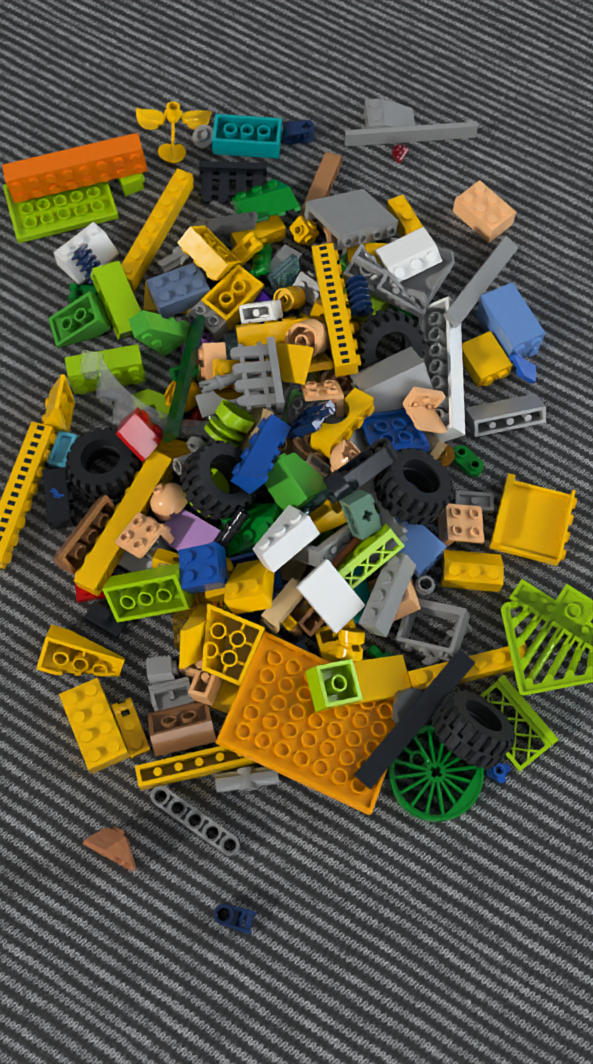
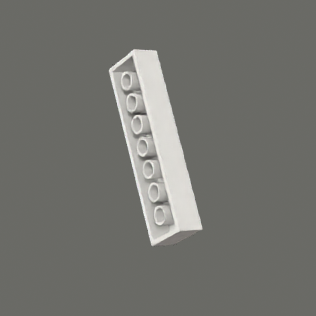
M449 296L429 304L423 318L419 317L420 330L423 331L425 335L423 340L426 342V348L423 349L425 356L421 359L425 364L433 390L443 391L446 396L436 409V412L446 426L447 431L445 433L427 432L442 442L465 435L461 324L455 328L443 316L454 301Z

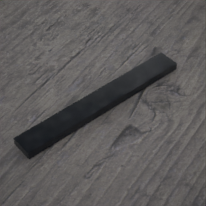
M461 649L454 654L354 773V776L369 790L433 715L446 696L452 692L475 664Z

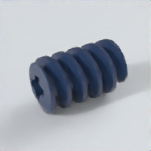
M87 243L77 248L71 258L72 261L78 260L75 264L76 267L82 265V268L79 270L80 272H87L84 278L91 277L92 268L101 265V262L96 260V255L92 254V250L87 249ZM92 279L88 281L89 284L93 283Z
M355 275L345 282L351 315L359 318L367 317L374 312L372 302L370 301L369 285L366 282L367 277L364 275Z

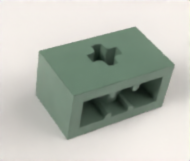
M358 489L339 500L353 536L363 540L382 529L380 524L381 518L375 510L374 498L370 493Z

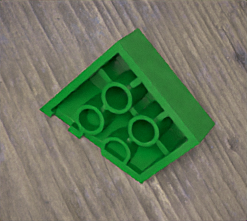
M276 179L268 181L264 186H255L249 192H239L236 194V197L231 198L236 214L256 211L258 214L256 223L268 220L270 215H286L285 212L287 210L294 209L295 212L301 210L290 187Z
M276 502L250 504L245 508L250 515L241 526V531L234 536L227 547L228 556L234 557L253 551V547L283 513ZM233 517L221 520L223 531L228 520H231Z

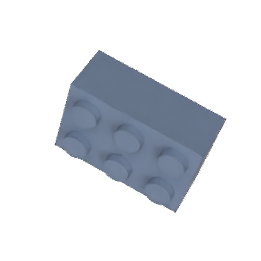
M194 262L146 280L149 294L162 318H168L192 309L210 291L199 267Z

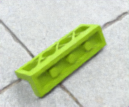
M384 523L382 529L361 542L336 570L343 579H349L348 585L354 589L405 546L390 527ZM393 538L397 545L391 550L385 549V543ZM380 553L377 562H369L371 554ZM364 566V572L360 576L353 575L354 568Z

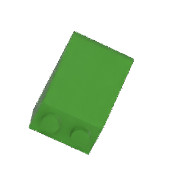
M90 291L48 318L55 344L58 348L96 338L111 329L107 313L100 298Z

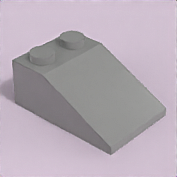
M382 98L365 99L364 118L366 129L415 126L413 108Z

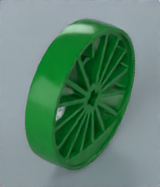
M426 725L413 737V741L419 750L412 752L408 748H404L403 751L410 756L408 763L395 759L387 770L388 782L395 800L407 813L427 822H446L463 815L476 802L482 789L484 771L483 768H478L476 765L446 769L461 759L456 758L444 765L452 754L449 751L440 763L444 746L441 742L436 761L431 734H435L432 725ZM427 734L431 760L417 739V736ZM413 757H422L423 765H415L412 760ZM395 764L405 766L420 773L395 776L394 766ZM437 769L439 771L438 776L434 778L431 776L432 771ZM475 770L472 780L447 774ZM425 776L402 791H399L395 781ZM449 779L467 783L469 786L464 792ZM427 780V783L414 801L409 804L402 794ZM431 783L425 812L419 811L414 808V805ZM435 784L441 815L429 814ZM446 784L462 795L457 802ZM440 785L453 804V807L446 814L444 812Z

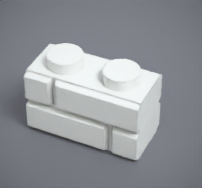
M280 299L239 305L242 324L283 318Z

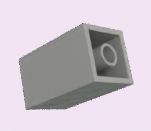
M412 347L358 371L357 374L350 375L352 390L357 388L374 397L373 406L375 408L373 413L404 408L402 403L413 387L433 390L425 364Z

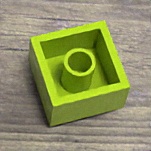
M352 659L314 666L305 671L315 712L347 706L363 700Z

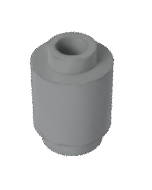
M420 576L416 580L414 586L417 598L425 600L431 596L435 588V583L431 577Z

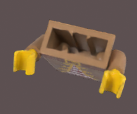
M304 598L282 622V625L294 635H301L304 630L311 637L325 621Z

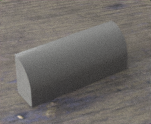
M536 394L465 408L467 423L474 437L546 423V406Z

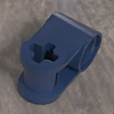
M310 120L285 122L283 124V141L289 145L312 142L314 140L313 122Z
M221 904L215 908L214 919L218 924L251 935L252 931L250 928L253 917L257 915V912L227 904ZM222 908H226L230 912V917L226 921H221L217 917L218 911ZM245 915H246L247 918H246V921H245V925L242 926L243 921H244V917H245Z

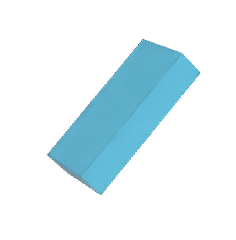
M59 430L47 462L48 466L54 468L66 467V455L68 451L71 452L69 448L72 443L77 442L78 436L76 434Z

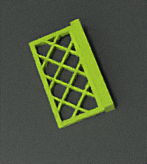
M504 675L479 695L482 697L487 696L486 701L492 704L501 705L502 713L504 705L513 706L516 710L515 718L507 717L508 720L515 721V743L510 749L513 750L512 755L508 751L506 756L519 772L559 740ZM495 688L502 693V702L489 701L490 692ZM517 721L526 722L529 725V734L516 733ZM533 730L536 735H531V731ZM516 736L528 737V749L515 748ZM531 737L540 738L545 746L540 750L530 749ZM515 750L527 752V761L521 766L515 760ZM530 752H534L535 754L530 757Z

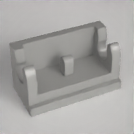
M189 677L148 686L154 711L195 702L188 693L191 686Z

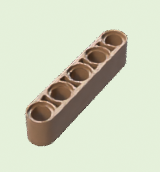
M325 152L302 206L300 216L304 217L306 201L329 196L340 170L343 156ZM312 219V221L317 223L318 219Z

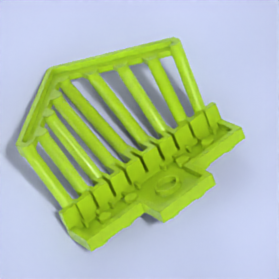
M521 579L509 597L511 602H506L501 608L520 695L524 696L593 682V623H591L593 619V600L568 584L565 585L555 600ZM520 606L524 608L514 618H511L510 610ZM531 613L535 615L516 639L514 631L516 626ZM541 620H543L545 624L523 657L520 658L519 648L525 643ZM554 627L556 629L525 679V668L551 628ZM563 634H565L567 637L541 683L533 684ZM576 641L578 644L564 678L554 680L565 656ZM585 648H587V669L583 675L574 676Z

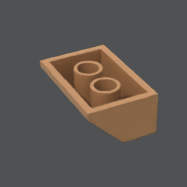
M196 701L147 714L149 733L155 756L168 755L175 751L188 750L191 747L208 745L216 741L210 709L207 704Z

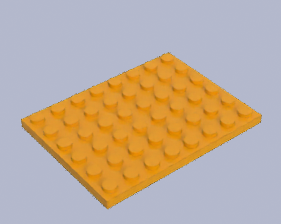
M264 631L215 743L367 815L372 814L387 770L370 790L354 776V773L396 725L392 720V707L395 698L351 704L315 712L305 671L314 666L331 662Z

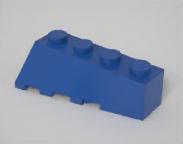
M273 414L266 419L262 418L257 426L259 428L258 432H255L249 440V443H251L250 447L243 451L240 456L242 458L241 463H237L232 470L234 475L231 482L249 494L267 481V474L274 466L272 462L280 453V450L277 448L284 444L291 428Z

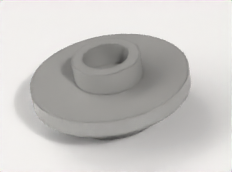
M205 124L198 126L192 136L194 144L199 148L209 147L212 144L213 129Z

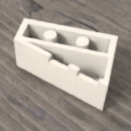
M288 505L253 547V551L263 566L274 573L320 533L309 515Z

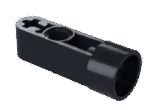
M388 438L379 439L322 480L335 499L340 502L339 500L353 493L358 487L395 462L398 454Z

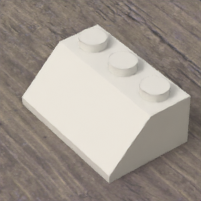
M94 222L53 252L57 265L79 285H82L91 278H84L87 272L79 271L82 265L76 267L77 259L71 260L74 251L81 245L88 244L87 249H91L92 254L96 255V260L101 262L100 266L109 264L119 256V252L109 237Z
M424 227L375 250L382 268H386L398 282L442 262L435 242Z

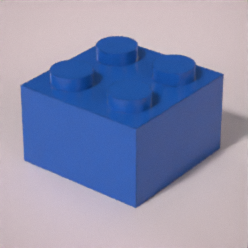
M213 542L178 550L182 590L195 594L225 588L228 581L226 551L223 546Z

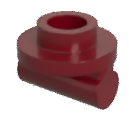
M397 144L392 149L391 155L397 163H401L409 149L405 144Z

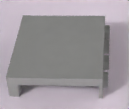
M364 189L306 201L304 217L307 220L317 218L338 239L337 250L393 237L396 234L398 220Z
M390 237V243L399 238ZM438 248L442 262L399 282L404 287L405 292L410 297L413 296L416 299L415 302L422 309L426 310L455 264L452 250Z

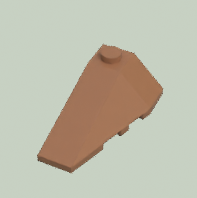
M115 826L113 829L105 827L84 840L83 845L133 872L136 870L129 840L123 836L125 831Z

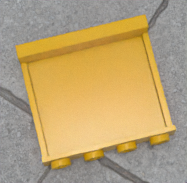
M508 473L489 548L557 566L561 560L564 561L566 555L564 544L568 543L570 532H567L568 526H571L574 515H571V511L575 509L577 498L574 497L576 490H572L571 494H566L516 481V475Z

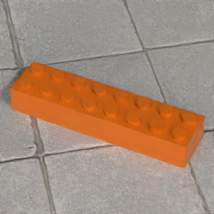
M138 133L2 165L5 182L15 203L148 171Z

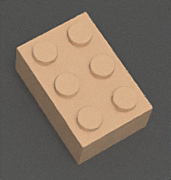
M480 180L455 198L453 212L488 243L513 225L516 211Z

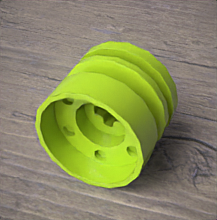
M222 399L215 410L218 417L211 416L210 422H207L204 429L216 441L230 442L234 444V447H239L241 445L240 442L245 438L241 432L248 433L256 421L247 411L238 408L235 403Z

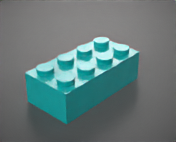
M215 114L212 135L213 154L279 159L282 118Z

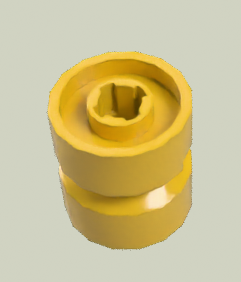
M295 285L278 289L274 294L273 300L280 299L282 312L301 308L305 303L306 296L303 289Z
M343 627L339 630L338 640L341 643L337 645L336 657L342 660L362 661L363 648L361 645L364 644L366 631L350 627Z

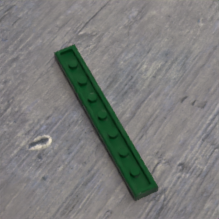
M201 314L190 323L162 439L166 443H170L179 436L206 317Z

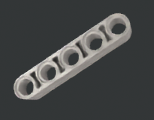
M157 786L152 790V802L169 816L224 855L235 856L239 852L240 843L238 839L226 829L166 787ZM160 792L167 794L163 802L156 801V796ZM182 804L184 806L181 814L173 813L175 805ZM199 816L201 823L196 827L191 826V818ZM211 828L218 830V836L214 839L207 837V832ZM229 840L236 842V847L233 851H226L224 848L225 843Z

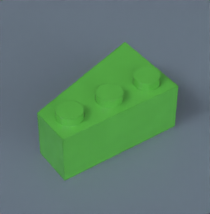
M145 310L128 319L134 338L163 356L172 353L173 350L186 343L189 326L185 320L178 322L173 317L166 319L162 318L161 314Z

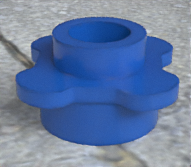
M499 762L497 766L489 768L486 771V775L497 780L498 783H504L506 781V774L510 772L511 768L508 764Z

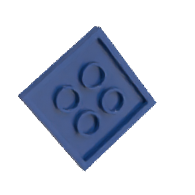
M405 408L372 413L370 417L367 416L360 427L368 447L379 439L388 438L395 451L402 448H415V450L420 449L424 452H429L430 445L424 432L414 426Z

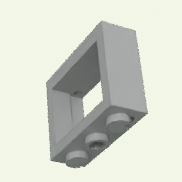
M348 522L331 529L330 531L335 533L319 546L310 545L325 532L320 533L291 559L315 567L319 566L325 559L331 563L355 536L352 535Z
M418 598L420 610L402 618L395 640L400 649L404 651H419L424 656L432 654L442 660L449 661L461 647L470 615L466 608ZM417 613L458 621L450 648L409 639Z

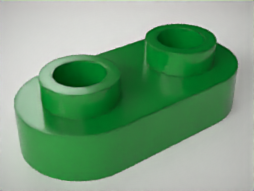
M455 446L453 448V462L468 476H480L484 469L482 460L466 446Z

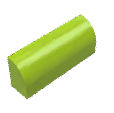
M120 261L92 268L91 279L117 339L120 340L132 336L133 332L128 319L141 312Z

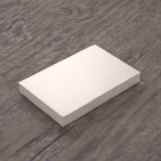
M327 559L296 586L334 633L341 630L365 606Z

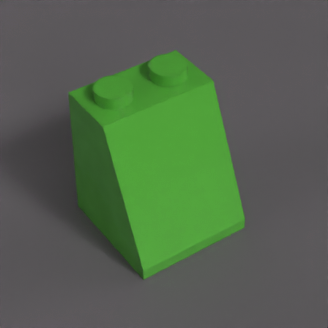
M295 452L289 455L284 453L275 459L276 463H273L272 470L267 474V481L264 483L282 512L288 505L302 510L312 505L329 490L322 480L324 477Z

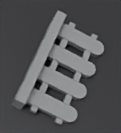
M267 337V344L262 345V342H257V345L254 346L238 344V347L232 348L230 351L231 358L240 360V363L233 365V374L235 376H242L241 380L235 382V390L240 393L244 392V396L237 399L238 408L252 412L251 408L266 407L267 410H271V406H275L276 413L284 412V396L275 337ZM259 358L257 362L245 363V359ZM261 374L262 377L247 379V375ZM262 390H264V394H260V395H250V394H249V392H252V391H262Z

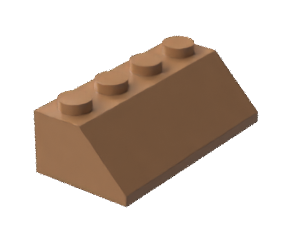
M104 495L97 499L52 558L61 569L74 576L76 571L83 566L87 553L91 552L95 546L96 538L103 533L107 520L111 519L116 506L108 496Z

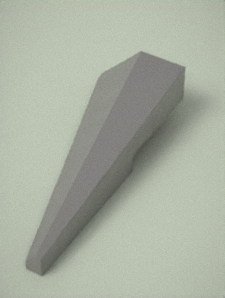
M360 244L341 279L344 278V282H346L355 275H364L367 277L366 282L369 285L370 295L423 318L426 310L422 309L415 302L416 299L413 296L410 297L405 292L404 287L386 268L383 269L376 261V258L365 250V246Z

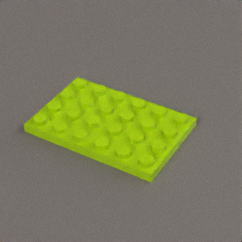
M108 181L17 203L14 202L7 184L3 185L18 244L87 227L92 222L99 224L119 219Z

